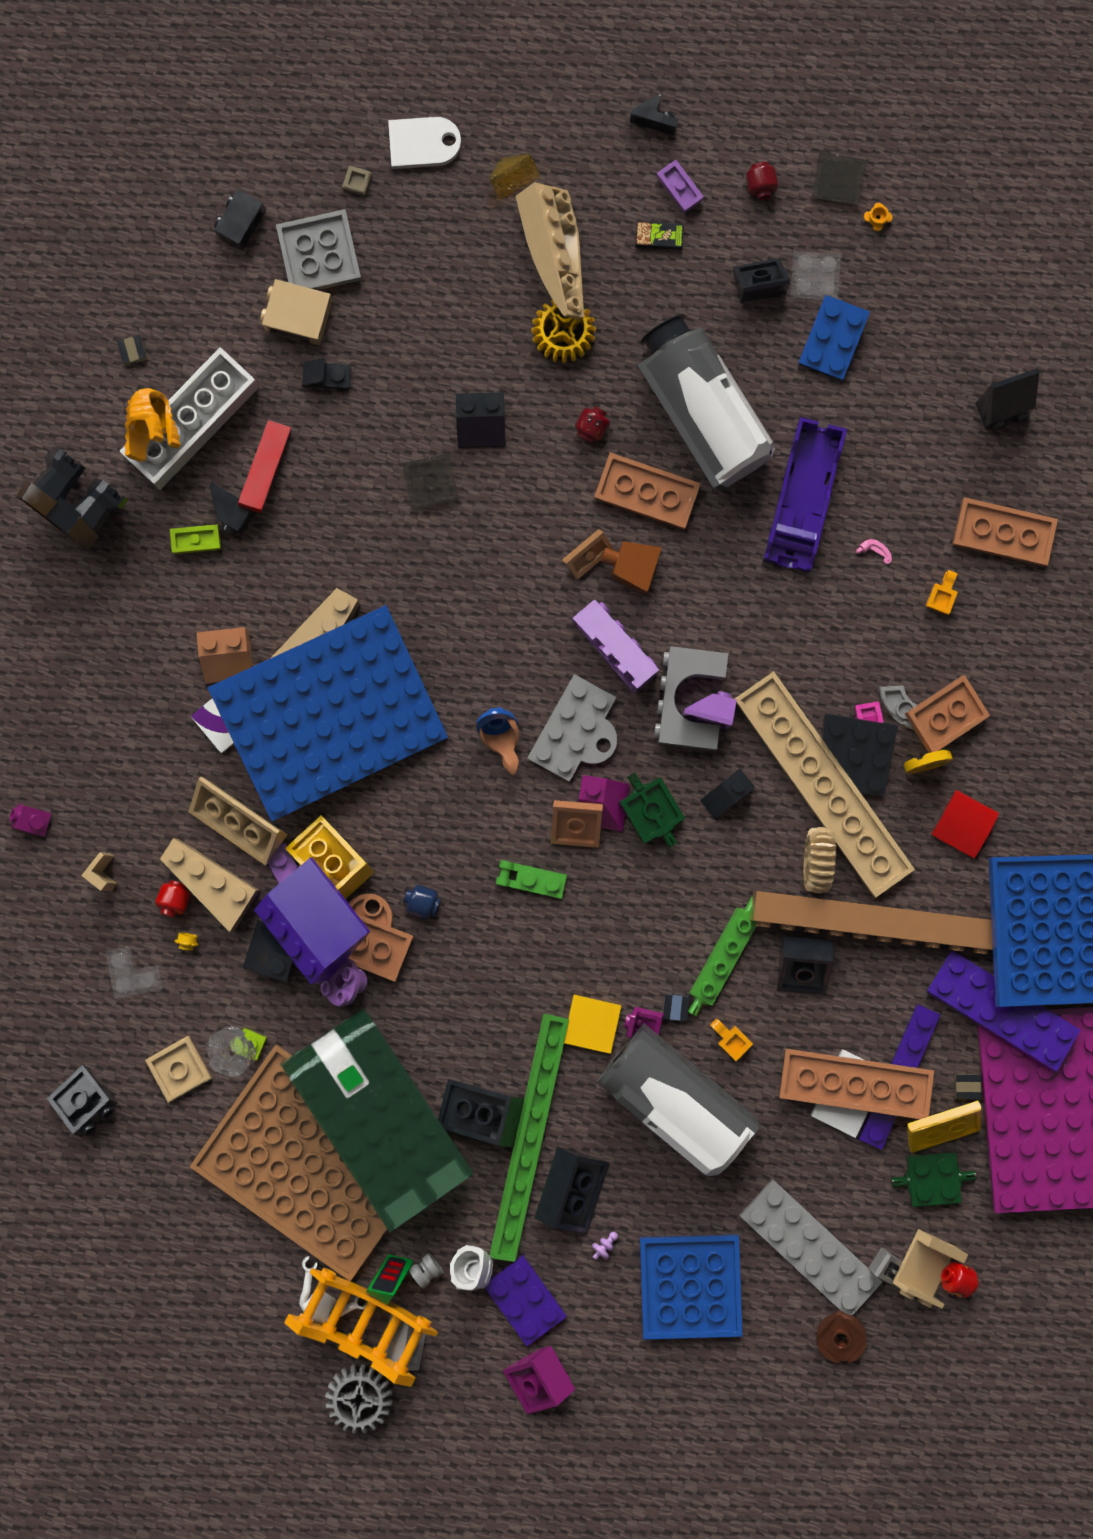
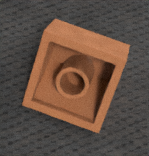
M245 627L196 633L198 654L206 684L218 683L253 667L249 631Z

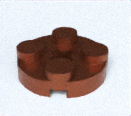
M835 1311L820 1322L817 1329L818 1348L828 1360L835 1363H840V1361L854 1362L865 1351L867 1332L863 1324L856 1317L843 1311ZM837 1334H845L848 1341H836Z

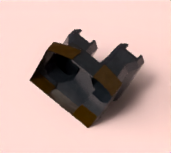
M52 446L45 455L47 469L33 483L25 481L16 497L74 542L78 541L80 546L89 550L99 537L97 533L110 512L121 510L128 502V499L123 495L121 497L104 480L94 478L87 487V494L75 506H72L65 499L74 483L86 468L80 463L77 464L71 456L66 455L67 452L63 449Z

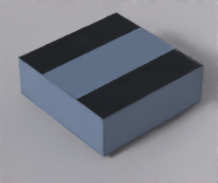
M665 994L663 1019L687 1021L690 997Z

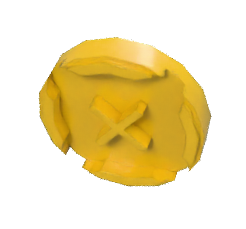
M940 750L927 753L919 760L913 758L905 762L903 766L906 774H915L943 766L951 762L953 758L950 751Z

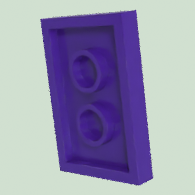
M524 1255L493 1276L485 1287L526 1346L567 1317Z

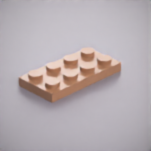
M609 453L594 499L685 530L701 483Z
M964 497L961 502L952 545L1046 567L1049 563L1058 519Z

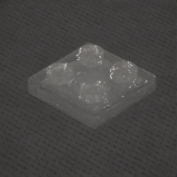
M793 251L790 300L823 302L825 295L838 299L841 254Z

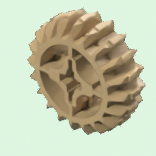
M817 827L811 828L808 831L803 865V880L807 891L822 893L828 892L832 887L836 858V840L832 829Z

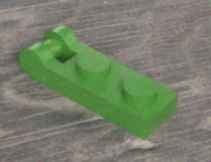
M500 860V876L496 878L495 884L562 899L567 875ZM511 870L518 871L516 881L509 879Z

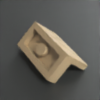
M100 852L81 876L100 891H112L117 883L103 873V870L114 856L111 853Z

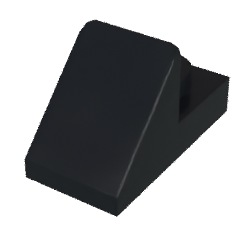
M661 94L632 108L630 123L675 136L679 118H676L669 112H658Z
M325 358L304 362L302 387L350 390L351 365L327 363Z

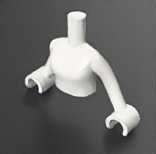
M309 1256L305 1257L302 1261V1266L305 1269V1278L299 1305L303 1312L312 1295L309 1297L312 1283V1275L309 1273L311 1268H306L305 1266ZM317 1262L312 1267L313 1269L317 1268ZM326 1292L312 1317L314 1322L323 1324L324 1321L327 1322L330 1312L337 1302L334 1297ZM355 1296L354 1301L345 1306L341 1316L357 1308L360 1310L365 1309L368 1301L363 1306H359L357 1301L360 1297Z

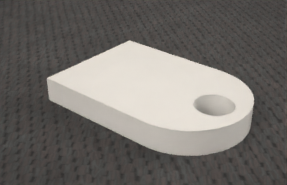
M428 117L388 120L392 169L446 165L453 161L460 151V132L456 125L446 118ZM445 136H453L456 142L452 146H446L442 142Z

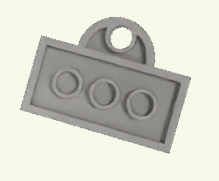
M574 674L527 759L570 782L581 761L587 764H598L606 761L613 754L617 745L616 731L613 725L605 719L616 697ZM600 739L608 740L610 742L609 751L600 752L596 747L597 742Z

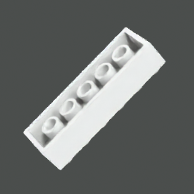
M220 347L168 400L169 406L172 408L173 420L178 428L180 447H170L167 434L165 433L163 434V442L149 441L145 462H138L125 456V446L120 450L121 454L161 490L259 388L256 380Z

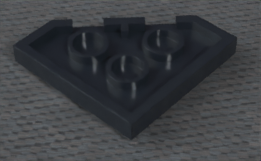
M825 713L820 737L860 793L884 797L898 725Z

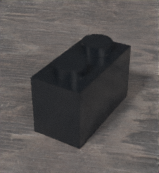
M237 189L235 195L229 197L224 214L220 215L215 221L214 231L217 237L243 251L266 211L263 203Z

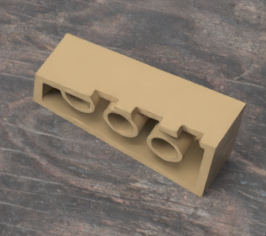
M336 588L272 657L350 622L359 608L360 602L358 599Z
M173 838L160 858L229 932L235 931L260 892L259 889L179 839Z

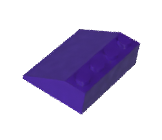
M309 858L271 890L254 910L311 985L329 980L370 933L367 926L313 858Z

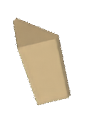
M203 777L198 779L188 812L266 866L288 834L211 781Z

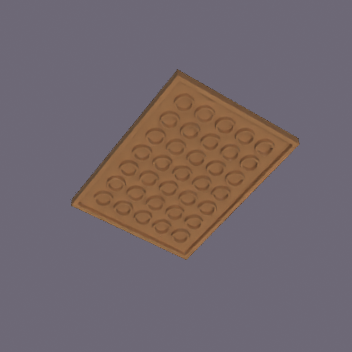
M276 1044L192 1162L190 1168L348 1281H351L390 1225L389 1220L381 1209L413 1187L416 1188L436 1157L351 1096L346 1098L341 1089Z

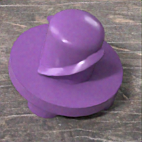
M348 957L329 980L322 982L321 992L324 996H327L333 1005L347 1006L355 1000L358 993H362L366 989V974L358 969L355 962Z

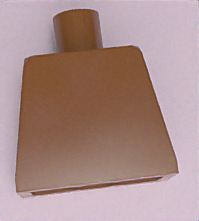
M622 542L618 552L605 548L601 562L613 565L610 577L645 594L648 592L662 548Z

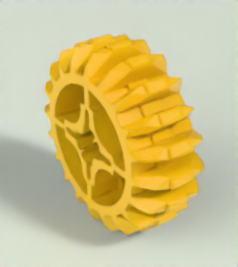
M551 300L552 307L545 303L543 305L544 311L538 310V318L533 319V325L536 326L531 329V333L536 335L533 338V342L536 344L540 343L537 346V350L539 352L545 350L544 357L548 358L552 353L554 362L558 360V356H562L563 363H566L567 356H570L574 362L576 361L575 353L583 357V349L588 351L591 349L589 342H594L595 336L592 334L596 332V327L592 326L594 318L588 317L590 315L589 309L584 310V318L582 319L562 318L559 315L562 314L555 302ZM550 319L554 330L550 332L549 337H546L544 327ZM581 323L584 332L579 341H576L573 331ZM560 327L563 329L568 328V333L564 331L559 332ZM563 341V342L567 343L568 346H567V347H561V346H557V345H555V344H556L557 342Z

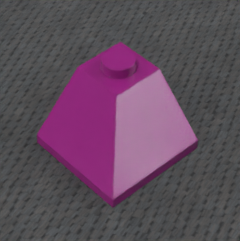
M582 775L578 802L603 804L601 829L623 832L625 813L618 802L628 796L630 784Z

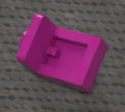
M18 803L16 808L12 809L9 821L13 828L45 836L52 813Z
M635 1007L632 1014H627L624 1028L628 1029L627 1037L632 1038L643 1023L660 1036L664 1014Z

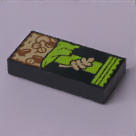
M637 221L635 247L682 250L684 224Z

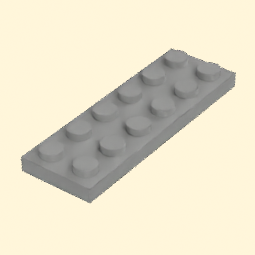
M773 1179L740 1214L742 1219L837 1308L846 1314L853 1315L882 1283L868 1267Z

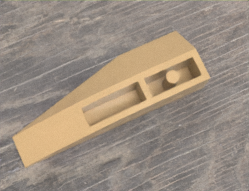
M534 182L516 195L529 250L546 289L563 316L582 319L584 318L579 232L570 195L567 190Z

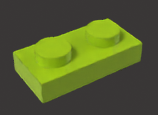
M218 524L170 529L173 554L221 550L220 527Z

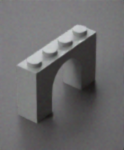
M670 646L669 652H664L663 666L667 667L666 676H661L660 690L664 691L663 700H658L657 714H661L660 724H655L654 738H658V744L708 751L717 750L720 725L697 723L685 719L675 706L674 695L677 686L682 681L691 677L724 680L726 677L728 653Z

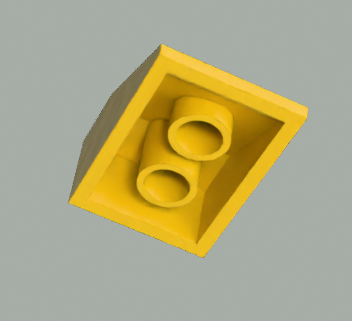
M322 815L285 848L300 865L309 858H313L345 900L374 873L371 867Z

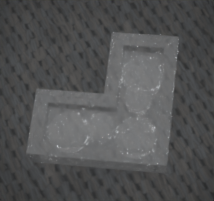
M131 946L105 951L114 999L164 989L160 965L136 970Z

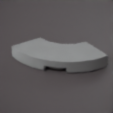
M904 685L879 687L881 701L889 715L900 725L914 730L904 713L917 706V704L913 703L906 695Z

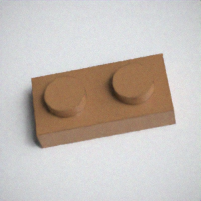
M598 529L563 558L562 561L578 580L601 560L605 548L611 550L614 548L604 533Z

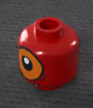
M951 1262L942 1270L941 1285L946 1292L959 1298H967L976 1292L979 1282L977 1273L973 1268L960 1262Z

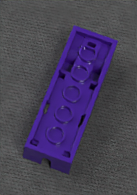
M800 417L796 425L762 561L810 572L817 552L830 500L831 488L847 429L828 424L827 428L818 427V421ZM794 464L792 475L790 476L791 465ZM827 473H829L830 475H829L828 483H827V485H826V484H824V483H825L826 475H827ZM786 552L793 553V556L787 555Z

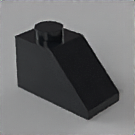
M211 482L209 488L217 519L223 524L221 529L231 535H234L235 532L242 535L254 516L255 511L239 507L238 497Z
M739 768L700 801L716 819L753 790L755 786Z

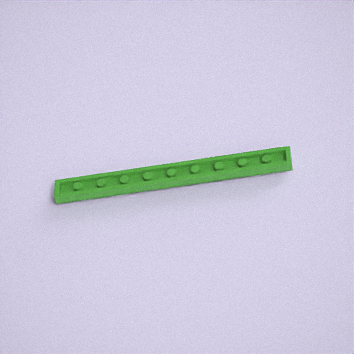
M543 1014L490 1250V1256L493 1259L513 1262L516 1260L569 1019Z

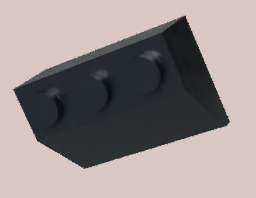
M557 1147L534 1218L556 1229L587 1233L610 1162L571 1149Z

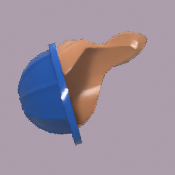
M501 707L490 708L476 721L477 733L490 750L500 753L503 766L511 775H515L519 765L518 757L514 751L519 739L518 720L508 710Z

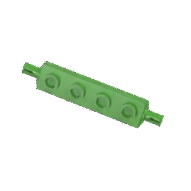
M752 896L745 909H735L689 993L695 1000L688 1010L689 1013L697 1016L703 1004L713 1005L756 928V921L750 920Z

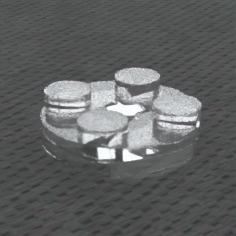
M225 1027L210 1036L207 1052L210 1059L209 1065L213 1071H219L223 1075L235 1077L243 1074L252 1066L255 1060V1047L252 1041H248L244 1036L246 1034L244 1031L236 1027ZM231 1047V1051L235 1052V1055L231 1056L227 1049Z

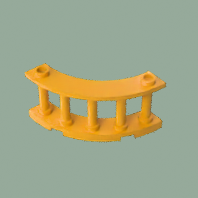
M311 1268L309 1273L318 1279L319 1283L304 1313H301L299 1316L288 1314L284 1323L297 1335L325 1343L328 1339L338 1343L339 1350L357 1359L360 1355L373 1362L372 1368L387 1377L394 1384L411 1387L415 1377L408 1372L409 1368L407 1366L422 1335L437 1336L438 1331L430 1326L431 1321L422 1316L417 1317L391 1301L388 1305L384 1304L367 1293L366 1288L336 1276V1273L327 1268H323L322 1271ZM331 1286L342 1290L327 1322L324 1321L323 1324L314 1322L312 1317L327 1287ZM351 1294L368 1302L353 1333H349L347 1336L337 1331L336 1324ZM378 1306L393 1314L378 1346L372 1349L362 1343L361 1337ZM402 1320L413 1327L414 1331L399 1361L394 1362L386 1357V1350Z

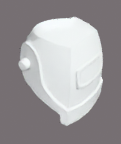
M465 1245L458 1249L450 1263L451 1282L456 1286V1289L473 1291L485 1288L489 1284L492 1275L493 1260L491 1256L483 1249L475 1246Z

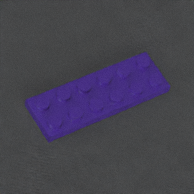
M953 950L945 959L926 991L932 997L1054 1073L1059 1069L1081 1031L1041 1005L996 1007L994 976Z

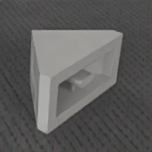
M881 1247L869 1269L880 1279L899 1288L893 1284V1281L903 1261Z

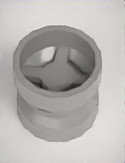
M430 1253L422 1258L421 1263L414 1264L409 1268L412 1277L423 1289L430 1284L431 1279L434 1277L438 1278L444 1273L441 1266Z

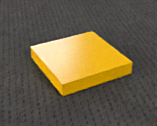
M573 995L564 1043L611 1054L621 1005Z

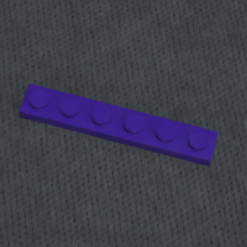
M916 1004L891 1064L918 1068L940 1014ZM869 1112L858 1139L882 1150L896 1115Z

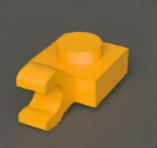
M950 570L945 572L941 585L936 583L933 585L925 607L946 615L950 614L958 593L952 590L958 573Z
M717 1018L710 1024L722 1037L718 1044L735 1061L753 1045L736 1026L729 1031Z

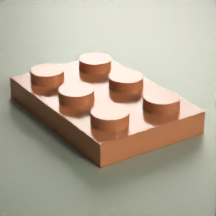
M965 675L960 676L904 713L928 753L939 751L990 716Z

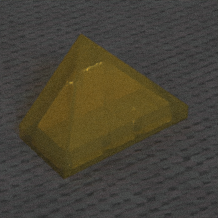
M529 153L500 159L489 179L498 198L501 199L540 176Z

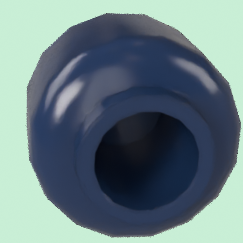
M416 885L413 891L407 890L403 903L407 904L406 912L409 915L422 920H428L430 916H435L441 899L438 898L437 891L422 885Z

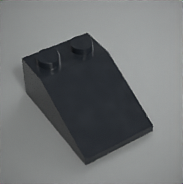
M1038 368L991 384L975 404L985 430L992 427L995 431L1007 426V422L1015 419L1016 423L1030 417L1029 414L1036 408L1040 373Z
M448 1079L436 1127L494 1145L512 1147L524 1099Z

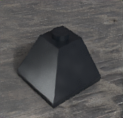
M257 920L243 967L282 981H290L295 963L264 922Z

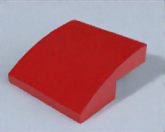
M955 790L944 809V813L934 827L932 835L975 858L989 835L999 812Z

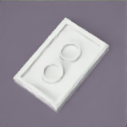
M843 1049L839 1054L840 1057L861 1059ZM815 1104L811 1116L856 1138L868 1111Z

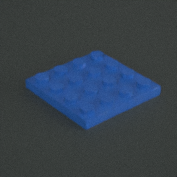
M738 1234L640 1237L643 1339L742 1337Z

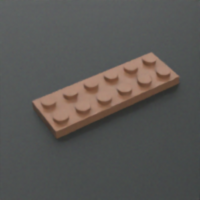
M785 1048L779 1098L923 1119L929 1117L934 1070Z

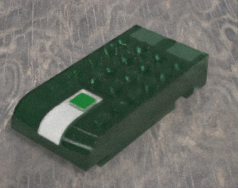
M361 1009L280 1063L389 1232H392L474 1174L364 1009Z

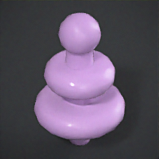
M611 1232L607 1240L601 1238L600 1243L602 1245L592 1244V1248L596 1252L593 1255L595 1260L599 1256L605 1260L609 1258L606 1250H613L612 1242L618 1239L616 1232Z

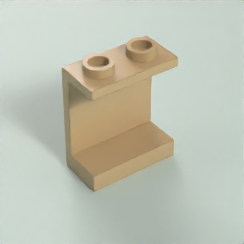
M275 279L274 285L270 286L267 292V300H269L267 309L262 310L260 318L265 331L270 332L271 328L303 336L309 338L311 344L320 346L333 303L331 294Z
M918 1229L893 1284L901 1288L899 1293L911 1300L914 1297H918L917 1301L929 1308L932 1305H936L943 1309L944 1303L933 1297L941 1281V1272L950 1263L951 1258L965 1263L968 1254L956 1246Z

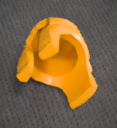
M150 388L136 391L127 402V415L124 425L126 429L125 438L127 440L124 445L125 456L138 462H145L146 450L150 440L163 442V434L166 433L170 447L179 448L181 443L179 442L180 436L176 422L171 414L172 408L169 406L166 396Z

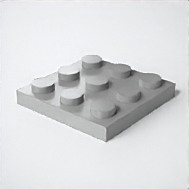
M346 209L276 224L289 283L320 290L362 280Z

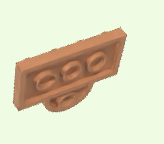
M361 894L353 898L348 904L367 926L370 933L349 958L355 962L357 967L396 982L414 936L391 927L393 913L385 899L375 894ZM372 899L378 901L380 905L379 911L375 914L369 913L366 909L367 902Z

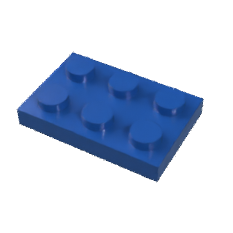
M825 295L798 364L843 380L870 311Z

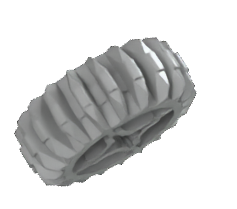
M352 1364L350 1368L351 1373L345 1367L342 1368V1376L337 1373L334 1375L333 1379L335 1382H330L328 1385L331 1391L326 1392L325 1395L327 1399H330L326 1403V1408L333 1409L329 1413V1417H338L335 1421L336 1426L340 1425L341 1422L345 1423L344 1431H347L349 1426H352L353 1434L357 1433L358 1427H361L363 1433H367V1425L372 1430H375L377 1428L376 1421L383 1424L385 1420L383 1415H389L390 1409L386 1406H391L393 1403L392 1399L387 1398L392 1395V1389H384L389 1385V1381L383 1380L380 1382L383 1375L379 1372L374 1376L375 1369L372 1367L369 1372H366L365 1364H361L360 1371H357L356 1365ZM357 1380L354 1390H346L345 1393L340 1392V1389L345 1384ZM365 1382H368L375 1388L378 1397L366 1390ZM359 1389H361L360 1395H362L361 1399L363 1400L360 1403L359 1408L357 1409L358 1403H356V1399L354 1400V1398L358 1394ZM340 1401H343V1404L349 1405L352 1408V1416L342 1408ZM378 1405V1408L372 1414L361 1417V1412L364 1408Z

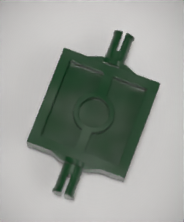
M636 772L629 775L627 778L634 790L629 796L618 803L640 840L645 844L655 837L662 836L668 848L673 847L677 842L670 831L677 823L684 820L685 817L661 777H658L652 782L642 785Z
M956 1152L906 1156L907 1170L905 1177H891V1182L901 1181L900 1183H891L892 1188L906 1187L910 1193L912 1207L962 1203L961 1184L962 1182L976 1181V1177H966L976 1175L974 1170L960 1172Z

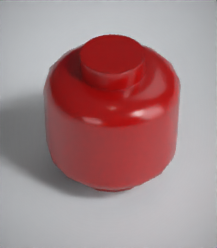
M170 880L169 883L161 885L155 905L161 910V915L174 918L175 915H183L185 913L191 893L183 883Z

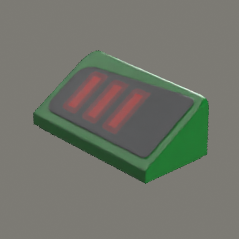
M388 1254L366 1292L388 1305L412 1265L413 1260Z

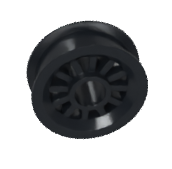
M679 314L665 320L650 330L641 339L640 344L646 345L651 356L666 342L694 329H689L686 324V315Z

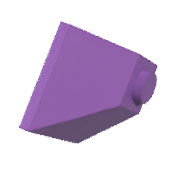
M718 691L717 694H711L685 708L681 716L687 720L699 723L720 725V728L728 730L733 723L737 700L732 699V695L729 693Z

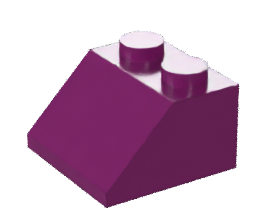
M551 1346L538 1349L502 1370L526 1414L558 1406L575 1391L570 1377L565 1372Z

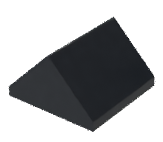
M780 258L733 267L740 303L787 294L790 278Z

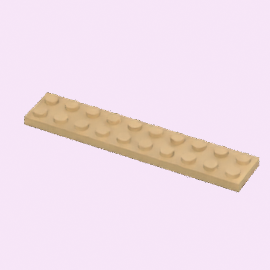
M774 671L735 698L737 706L824 828L832 829L835 835V844L874 898L915 870Z

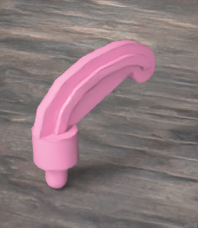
M866 540L856 550V553L860 554L871 549L884 557L883 562L885 564H889L892 560L890 551L877 540Z

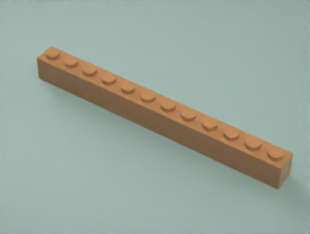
M753 891L750 920L756 921V926L771 928V923L781 924L780 929L794 931L795 926L805 927L804 932L818 934L819 929L829 930L828 935L843 936L844 932L853 933V938L868 939V935L877 936V941L892 942V938L901 939V944L916 945V941L925 942V947L940 948V944L950 945L949 950L964 951V947L974 948L973 953L988 954L989 950H993L992 922L988 919Z

